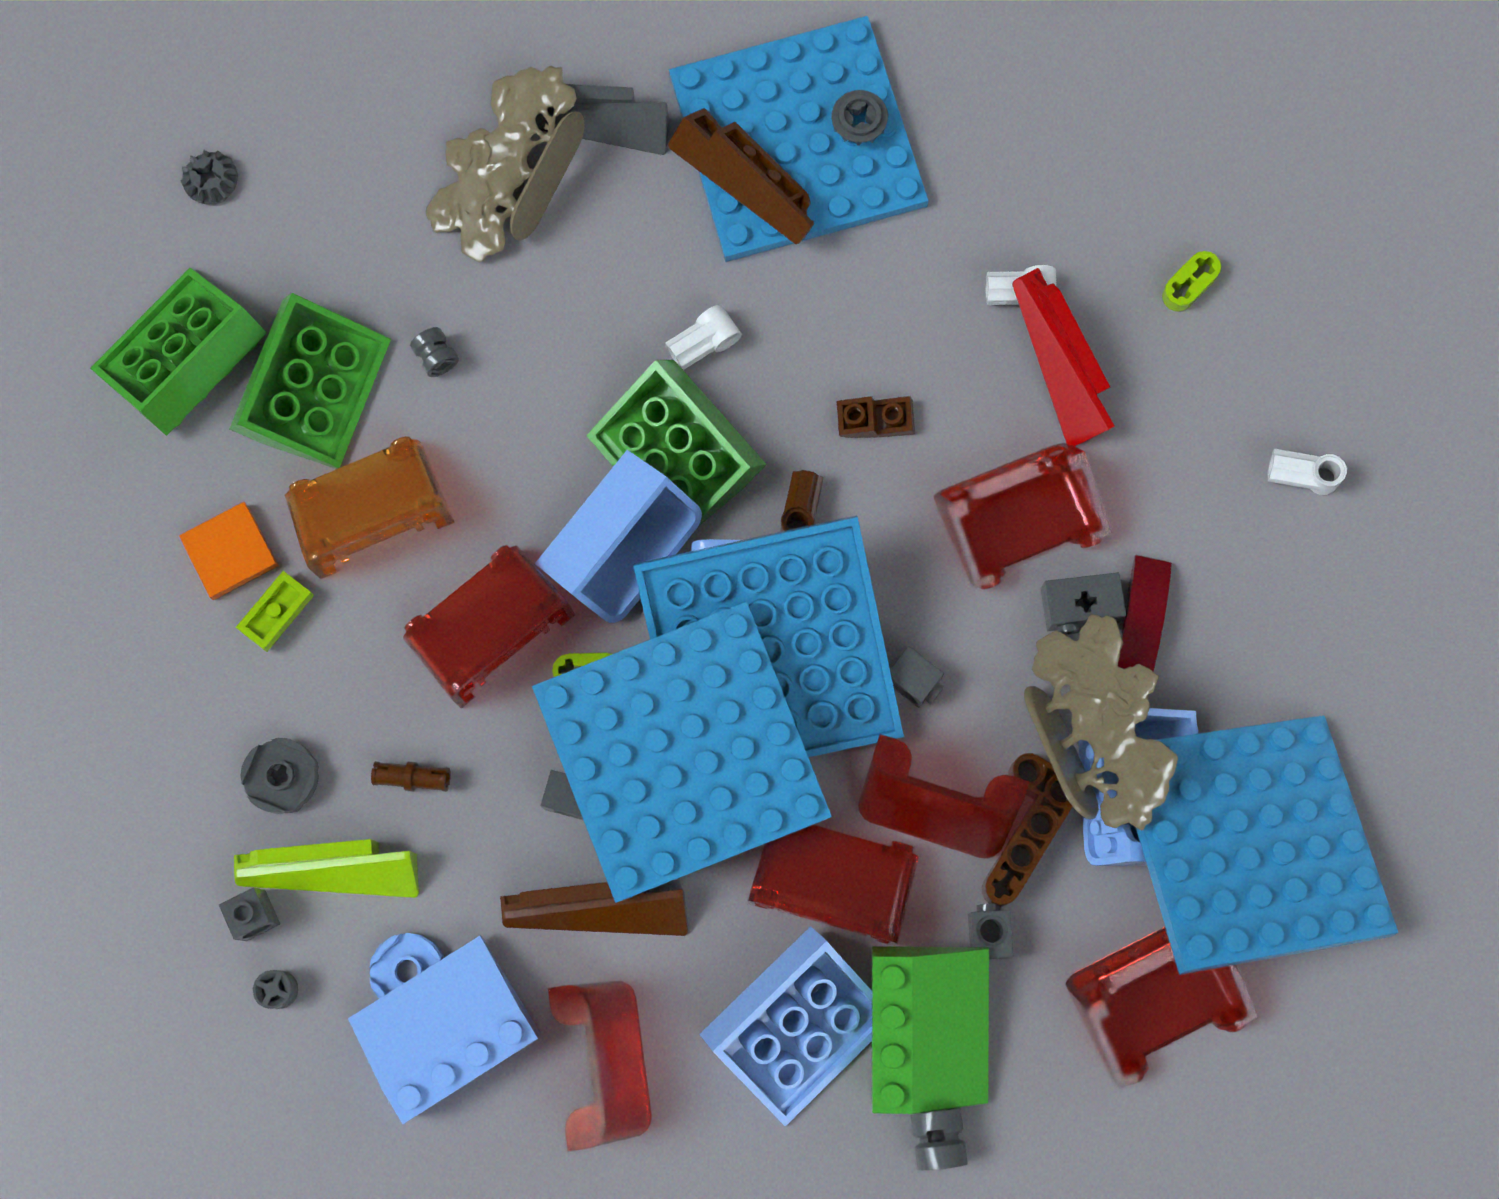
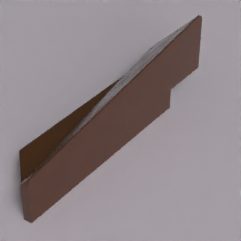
M705 108L683 118L668 143L669 149L794 244L801 243L814 225V221L807 216V209L810 205L809 194L736 122L721 127Z
M608 882L521 892L518 895L500 897L502 923L506 928L685 936L688 933L685 895L682 889L647 894L644 891L615 903Z

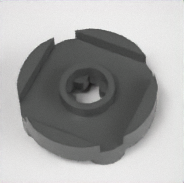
M287 738L271 739L272 741L256 746L248 753L241 768V782L244 785L248 799L254 806L269 813L297 812L311 799L317 788L319 778L317 760L306 747ZM282 766H286V774L289 775L287 782H282L280 786H274L275 779L271 777L272 771H279Z

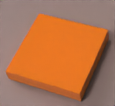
M245 502L179 535L212 600L279 566L250 508Z

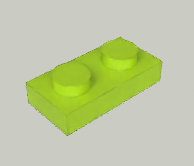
M282 571L235 628L268 652L314 597V594L285 571Z

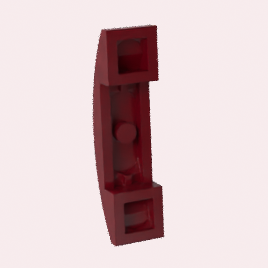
M1139 555L1134 556L1128 587L1129 597L1126 616L1121 633L1123 646L1120 650L1118 667L1122 669L1140 664L1154 672L1167 608L1172 568L1171 562Z

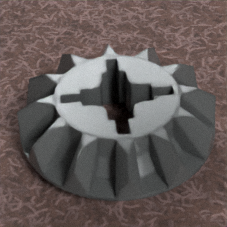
M865 90L850 91L842 95L832 109L831 119L834 132H838L844 142L849 140L855 142L858 146L863 142L870 141L873 143L880 134L884 133L887 125L888 111L884 102L874 93ZM867 109L865 119L867 123L860 122L853 127L854 117L852 114L859 116L861 112L863 113Z
M203 150V153L196 157L190 155V162L186 167H182L183 176L180 180L185 192L191 199L201 204H215L225 200L232 194L237 185L238 173L230 157L228 158L220 151L208 152ZM212 169L218 178H209L204 183L205 181L199 173H208Z

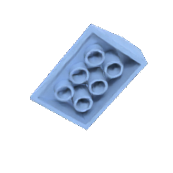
M810 926L699 1035L718 1058L786 1126L872 1042V990L835 949Z
M481 935L348 1018L383 1093L402 1124L538 1039L540 1035L539 1029Z

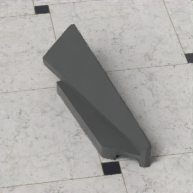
M566 84L574 88L577 99L574 106L568 112L559 114L556 117L555 128L565 115L576 111L581 113L584 118L582 139L659 155L666 153L669 124L667 102L635 103L634 90L631 87ZM549 106L547 111L550 116H553L555 109ZM539 113L535 119L536 125L539 130L548 132V130L544 129L548 122L543 114Z

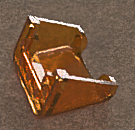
M409 436L398 438L390 444L391 447L312 480H298L289 486L290 490L286 492L285 499L300 549L307 567L319 579L337 573L334 563L338 559L343 564L349 562V555L413 528L418 532L424 530L423 523L429 524L434 522L436 527L440 529L455 522L424 447L419 440L411 439Z

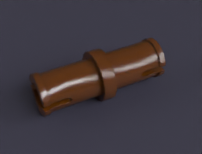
M375 761L373 764L374 768L371 770L372 785L404 787L405 791L412 792L416 788L447 792L451 779L450 768L418 766L417 762L409 761L406 765Z

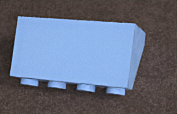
M626 450L536 561L535 565L606 622L615 623L625 618L640 600L633 567L634 563L676 555L698 528L702 512L700 507L670 479L629 450Z

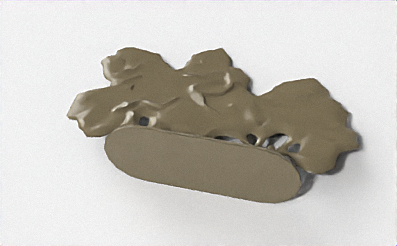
M549 66L542 72L529 67L520 70L514 76L507 75L494 81L492 84L491 107L499 124L496 130L490 133L484 128H480L471 132L466 139L456 138L446 142L447 166L451 167L458 174V181L438 190L427 206V219L431 221V227L435 233L452 232L457 227L460 228L462 253L478 262L484 261L486 255H494L503 250L506 242L503 225L506 218L511 216L510 232L515 240H524L535 230L580 145L584 132V118L581 113L576 111L568 113L555 128L556 117L559 114L568 112L574 106L577 99L574 88L563 82L561 67ZM549 106L555 109L553 116H550L547 111ZM539 113H542L548 122L544 129L548 130L546 134L539 130L536 125L535 119ZM534 134L541 137L538 141L530 139ZM547 142L535 168H530L527 164V156L530 150L537 144ZM529 178L517 201L513 196L514 190L523 184L524 180ZM500 205L507 209L504 213L496 212L495 208Z
M1090 615L1080 630L1078 641H1074L1056 630L1036 642L1038 653L1034 657L1032 671L1040 679L1052 684L1054 687L1053 698L1051 699L1043 690L1036 686H1028L1024 691V700L1061 788L1074 809L1089 820L1096 818L1099 807L1093 789L1095 787L1104 794L1100 811L1105 825L1117 828L1123 824L1130 823L1142 831L1145 825L1152 821V810L1165 803L1169 792V780L1173 777L1178 762L1177 754L1161 741L1146 740L1137 737L1135 733L1136 724L1147 718L1150 707L1148 695L1154 692L1159 675L1140 664L1126 669L1118 667L1123 640L1117 621L1110 616L1102 618L1098 615ZM1066 684L1070 685V691L1062 696V687ZM1058 709H1069L1071 711V725L1073 727L1071 735H1069ZM1079 740L1087 741L1094 752L1092 767L1087 772L1074 746V743ZM1104 758V766L1097 768L1098 760ZM1105 771L1115 773L1118 776V783L1105 784L1103 776L1098 779L1097 774ZM1110 789L1117 791V796L1110 798L1107 791Z

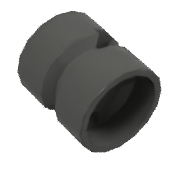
M960 1107L910 1114L913 1136L919 1138L920 1141L914 1147L917 1170H940L968 1165L965 1142L958 1138V1134L963 1131ZM944 1130L945 1139L933 1140L932 1131Z

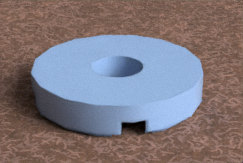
M404 933L391 936L378 946L371 957L369 967L371 988L377 997L381 998L405 983L400 980L397 973L398 967L403 961H413L417 966L418 975L442 960L444 955L436 943L423 935Z

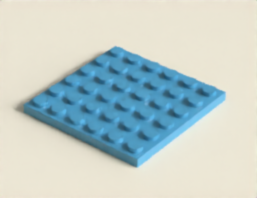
M868 16L669 69L670 80L682 119L691 113L705 108L721 127L736 122L809 194L810 205L807 209V216L814 221V225L803 241L928 207V198ZM865 90L874 93L884 102L888 111V121L884 133L880 134L873 143L868 141L858 146L855 142L849 140L844 142L842 136L838 132H834L831 116L834 104L842 95L850 91ZM867 109L863 113L861 112L859 116L852 114L854 117L853 127L860 122L867 123L865 121ZM698 171L725 262L794 244Z
M857 515L634 563L633 567L650 639L747 601L808 757L904 737Z
M747 601L532 686L615 903L832 817Z
M1325 715L1157 740L1177 754L1178 762L1175 773L1169 780V792L1165 803L1152 810V821L1145 825L1144 830L1136 829L1179 975L1388 938L1398 933Z

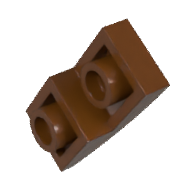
M872 396L837 401L840 437L876 438L915 434L913 400L911 396L874 400Z

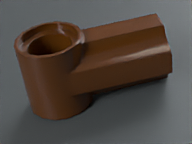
M806 470L792 472L786 504L781 517L780 532L790 530L787 526L794 521L802 522L805 526L814 525L824 479L822 476Z

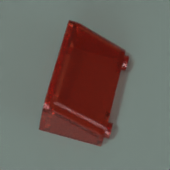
M1067 443L1046 447L949 486L933 496L969 581L975 588L988 589L1001 583L1000 578L1006 573L1005 567L1061 544L1071 542L1072 544H1080L1082 548H1088L1099 544L1102 541L1101 537L1112 533L1086 452Z
M504 545L491 556L492 561L426 615L414 617L404 627L406 633L403 636V640L452 701L461 709L475 698L472 691L476 687L474 685L476 682L481 687L486 684L485 678L541 632L544 635L550 631L547 624L558 622L562 627L575 616L568 601L517 545L512 547Z
M879 734L858 802V809L864 820L977 858L988 859L1001 851L1023 804L1029 781L1010 775H1000L988 783L984 796L977 798L908 776L912 762V755L908 746L900 740Z
M811 825L764 844L747 901L748 904L763 909L776 908L777 912L816 921L854 932L864 937L870 935L871 938L876 939L878 942L896 946L901 934L919 856L912 853L913 846L905 843L892 841L891 846H887L817 825Z
M1165 927L1078 970L1065 983L1079 1015L1112 1079L1119 1088L1138 1083L1143 1079L1149 1068L1145 1056L1201 1027L1212 1023L1220 1030L1236 1032L1243 1029L1247 1023L1258 1018L1237 965L1179 975Z
M623 981L583 983L548 988L550 1009L553 1017L564 1025H585L594 1103H591L590 1106L576 1109L569 1115L566 1121L567 1151L589 1149L642 1135L651 1124L652 1113L637 998L633 988Z

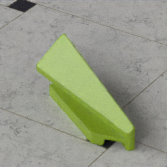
M372 839L258 849L250 851V854L234 855L235 883L242 887L411 898L419 895L417 854L412 851L379 854V842Z

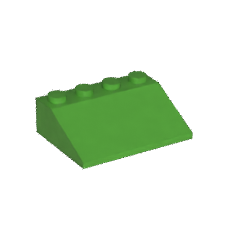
M189 268L90 369L167 436L233 370L234 366L250 350L256 347L267 332L240 304Z
M294 293L289 294L281 302L229 430L264 445L339 469L391 339Z
M674 359L655 360L586 435L612 466L617 463L626 450H629L670 479L700 507L702 518L699 526L743 490L767 465Z
M872 946V1113L915 1114L988 1103L989 947Z

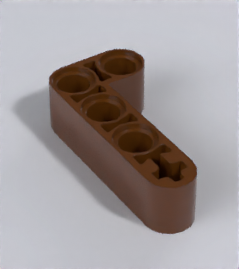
M1033 753L1020 755L1011 764L1008 771L1011 784L1032 798L1033 802L982 884L984 899L989 904H997L1000 907L1012 903L1018 897L1073 807L1068 800L1066 802H1059L1052 797L1051 786L1054 783H1059L1052 764ZM1028 763L1035 768L1036 779L1034 781H1025L1019 776L1018 766L1020 764ZM1042 815L1048 820L1049 830L1046 834L1036 833L1032 829V816ZM1020 846L1028 851L1030 860L1027 866L1020 867L1012 861L1011 851L1014 847ZM1007 872L1019 875V880L1016 876H1013L1006 884L1005 889L1009 892V895L1004 894L999 898L994 895L996 888L992 885V882H1000L1004 879Z

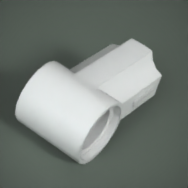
M1036 265L1025 269V271L987 272L985 287L987 305H1019L1012 283L1017 278L1036 268L1040 269L1047 285L1054 283L1057 286L1056 268L1049 265Z
M718 304L704 311L697 318L696 324L665 342V345L672 359L684 370L713 351L717 353L730 348L741 338L742 333L724 307Z
M1274 449L1268 468V482L1308 488L1316 494L1328 495L1333 493L1345 479L1347 466L1339 456L1334 454L1314 456ZM1318 469H1329L1334 475V481L1323 480L1318 473Z

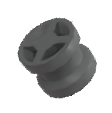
M281 970L265 971L258 976L253 986V997L256 1002L268 1009L286 1008L294 1002L298 994V983L294 976L289 972Z

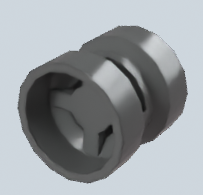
M433 327L419 333L410 343V347L415 355L422 358V366L429 377H437L448 372L459 361L454 349L446 345L447 338L439 327Z

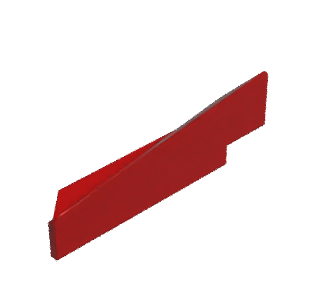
M1039 268L1014 280L1012 286L1067 446L1070 448L1075 447L1115 427L1097 394L1110 388V385L1060 289L1054 283L1047 285Z

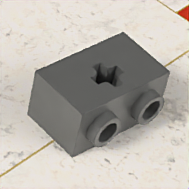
M1119 572L1047 580L1041 587L1047 631L1057 630L1065 635H1072L1080 632V628L1084 626L1090 615H1098L1102 618L1110 616L1117 623H1120L1126 616ZM1080 599H1083L1085 605H1091L1087 612H1084L1083 607L1075 606Z

